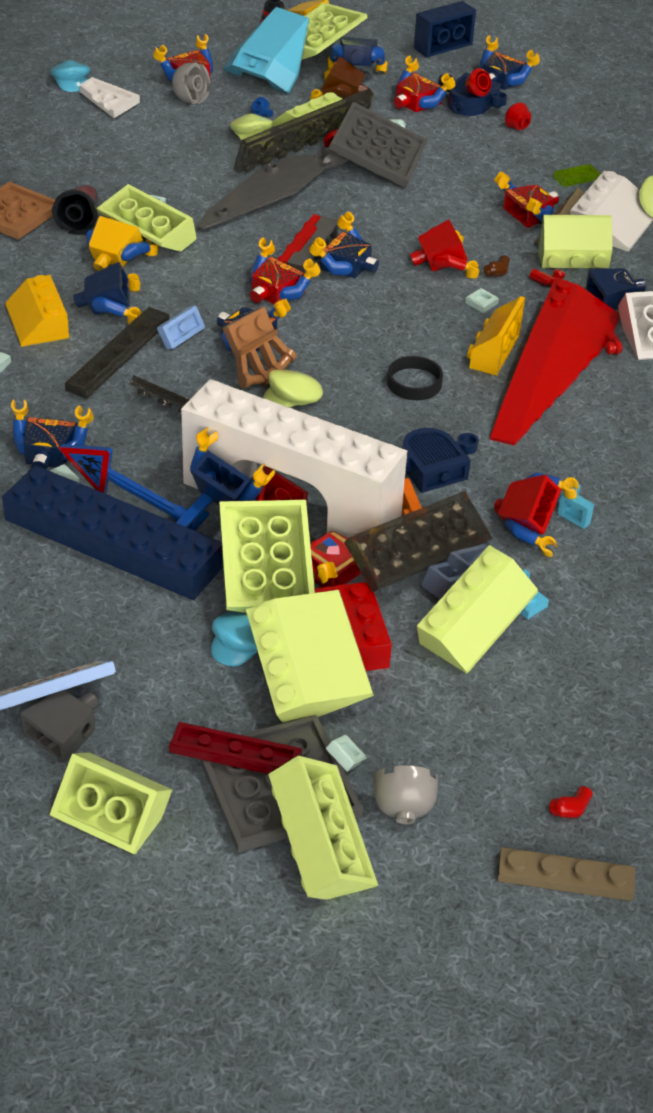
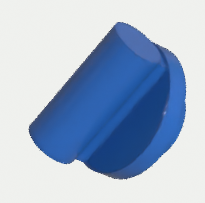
M259 97L253 102L251 106L252 114L262 117L264 115L266 117L273 116V111L269 109V101L266 98Z

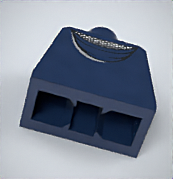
M624 268L589 269L586 289L609 307L617 310L626 293L645 292L646 284L643 278L633 279Z

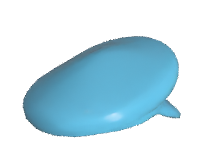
M67 60L52 67L50 75L53 76L63 91L76 92L80 91L79 85L88 80V74L91 69L85 64Z
M230 611L220 615L213 621L212 630L215 637L211 645V654L215 660L227 666H239L258 652L246 613Z

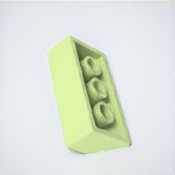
M129 184L97 207L99 213L112 220L138 227L141 236L161 247L183 251L197 239L192 217Z
M489 545L417 625L419 643L467 674L538 593V589L511 557Z
M297 756L269 773L272 794L277 800L282 815L281 822L287 831L292 846L291 853L297 862L302 877L301 884L307 896L328 900L378 886L337 765Z

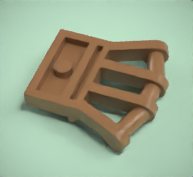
M265 307L258 308L222 328L236 358L238 383L241 388H249L251 385L260 384L266 386L269 384L268 375L271 371L285 370L288 364L294 362L297 358V354L292 349L287 348L278 338V330H274ZM269 343L282 356L278 363ZM258 347L268 367L267 371L264 369L257 354L256 348ZM247 358L255 375L248 373Z

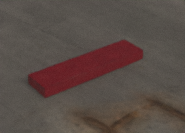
M178 722L169 744V753L269 774L293 758L302 756V748Z

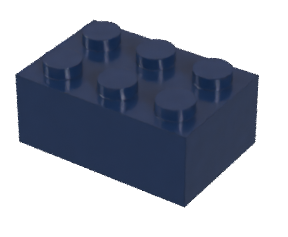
M464 1L416 13L414 49L428 58L473 45L476 9Z

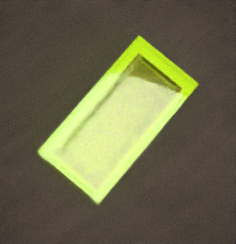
M586 164L554 171L553 177L563 187L596 181L601 173L593 165Z

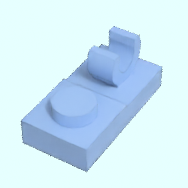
M195 305L190 306L157 327V330L166 349L169 350L204 329L205 325Z

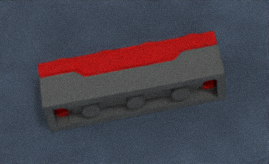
M313 214L309 221L304 223L302 230L296 233L292 243L287 245L285 252L277 260L304 273L306 271L303 264L307 259H312L314 264L317 263L319 265L321 262L319 260L320 256H313L310 253V246L318 237L325 241L326 246L338 236V220Z

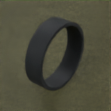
M420 356L402 357L392 362L389 366L387 385L395 395L401 398L416 401L426 400L440 392L443 371L436 362ZM413 368L430 372L438 381L428 387L412 388L398 383L392 376L398 371Z

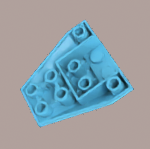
M275 7L233 51L224 70L238 76L245 72L265 79L272 88L289 94L299 75L309 18Z

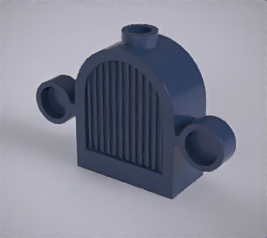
M467 72L455 80V87L453 89L446 90V92H449V109L464 116L481 115L491 107L499 109L507 103V94L501 92V84L491 81V88L486 96L479 97L470 94L465 86L466 78L470 74ZM444 74L440 75L438 79V84L443 86L441 78Z
M420 428L413 430L403 440L402 449L407 450L405 473L421 493L468 480L471 460L467 455L473 454L478 450L479 439L475 434L462 433L458 436V440L455 441L448 433L439 429Z

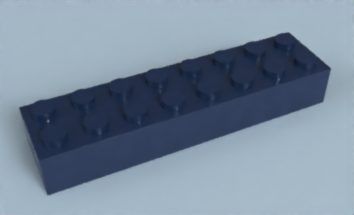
M37 465L29 470L2 496L6 521L193 601L223 568L221 541Z

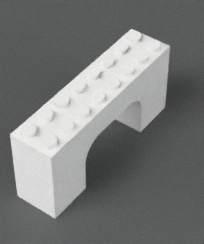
M211 379L181 409L184 484L198 489L190 472V465L195 449L199 446L196 441V435L208 427V436L217 432L219 437L215 443L208 447V450L251 478L257 470V463L261 465L265 463V466L304 480L317 488L323 495L328 507L327 533L334 531L345 537L359 539L365 537L371 529L381 527L387 540L380 542L378 549H371L369 556L376 558L399 528L407 450Z

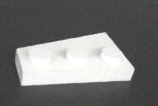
M94 77L79 85L80 93L113 118L140 103V96L138 94Z

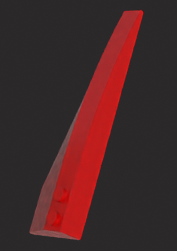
M555 279L520 357L493 427L490 440L515 446L531 429V425L542 417L543 412L554 404L555 399L558 396L560 397L579 377V373L583 369L585 370L594 357L596 358L601 353V350L606 347L605 343L607 341L605 336L615 331L620 314L580 285L571 283L568 280Z

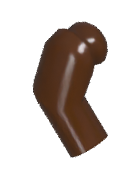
M502 255L498 261H492L489 265H485V275L488 277L493 275L496 277L504 276L508 271L509 257Z

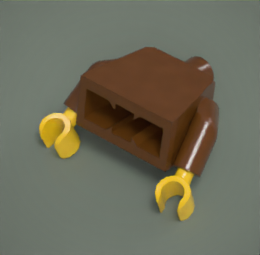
M339 56L334 66L324 72L325 82L321 88L322 91L314 89L311 92L310 100L330 92L335 93L347 102H351L355 94L366 100L371 89L361 84L365 74Z

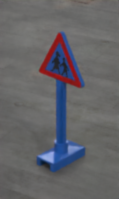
M62 444L59 447L64 456L97 491L106 494L108 482L111 481L167 513L176 523L192 530H196L210 514L205 509L213 499L205 493L187 509L180 504H173L126 476L112 470L113 450L110 447Z

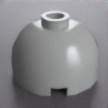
M193 62L185 63L178 67L172 79V87L176 97L189 104H200L207 99L209 95L207 84H210V77L205 66Z
M399 765L394 766L393 773L385 774V768L374 774V800L378 808L387 816L395 818L397 823H414L415 819L421 818L430 812L436 803L438 775L435 774L431 777L430 770L427 768Z

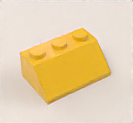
M38 275L33 278H27L5 302L21 347L69 338L68 316L51 275Z
M520 296L496 309L490 319L486 318L483 331L477 333L475 344H471L467 353V358L470 359L469 368L496 376L499 374L520 336L525 297Z

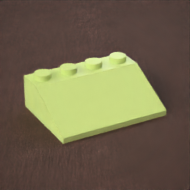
M322 3L305 15V17L309 18L302 60L323 51L367 19V14L328 3Z
M306 500L219 502L226 610L247 614L246 609L275 598L315 593Z
M339 590L275 598L246 609L275 712L282 723L311 715L320 717L374 696Z

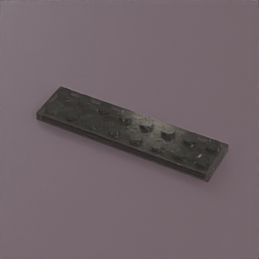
M366 89L241 140L233 170L238 174L244 171L249 173L258 165L266 166L273 159L278 158L280 160L285 158L289 152H299L308 144L310 146L316 145L329 132L339 129L353 102L369 109L374 93L370 89Z

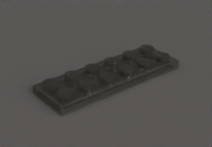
M463 491L351 536L344 543L373 593L426 570L429 566L446 561L450 552L485 544L492 539V536L466 491Z

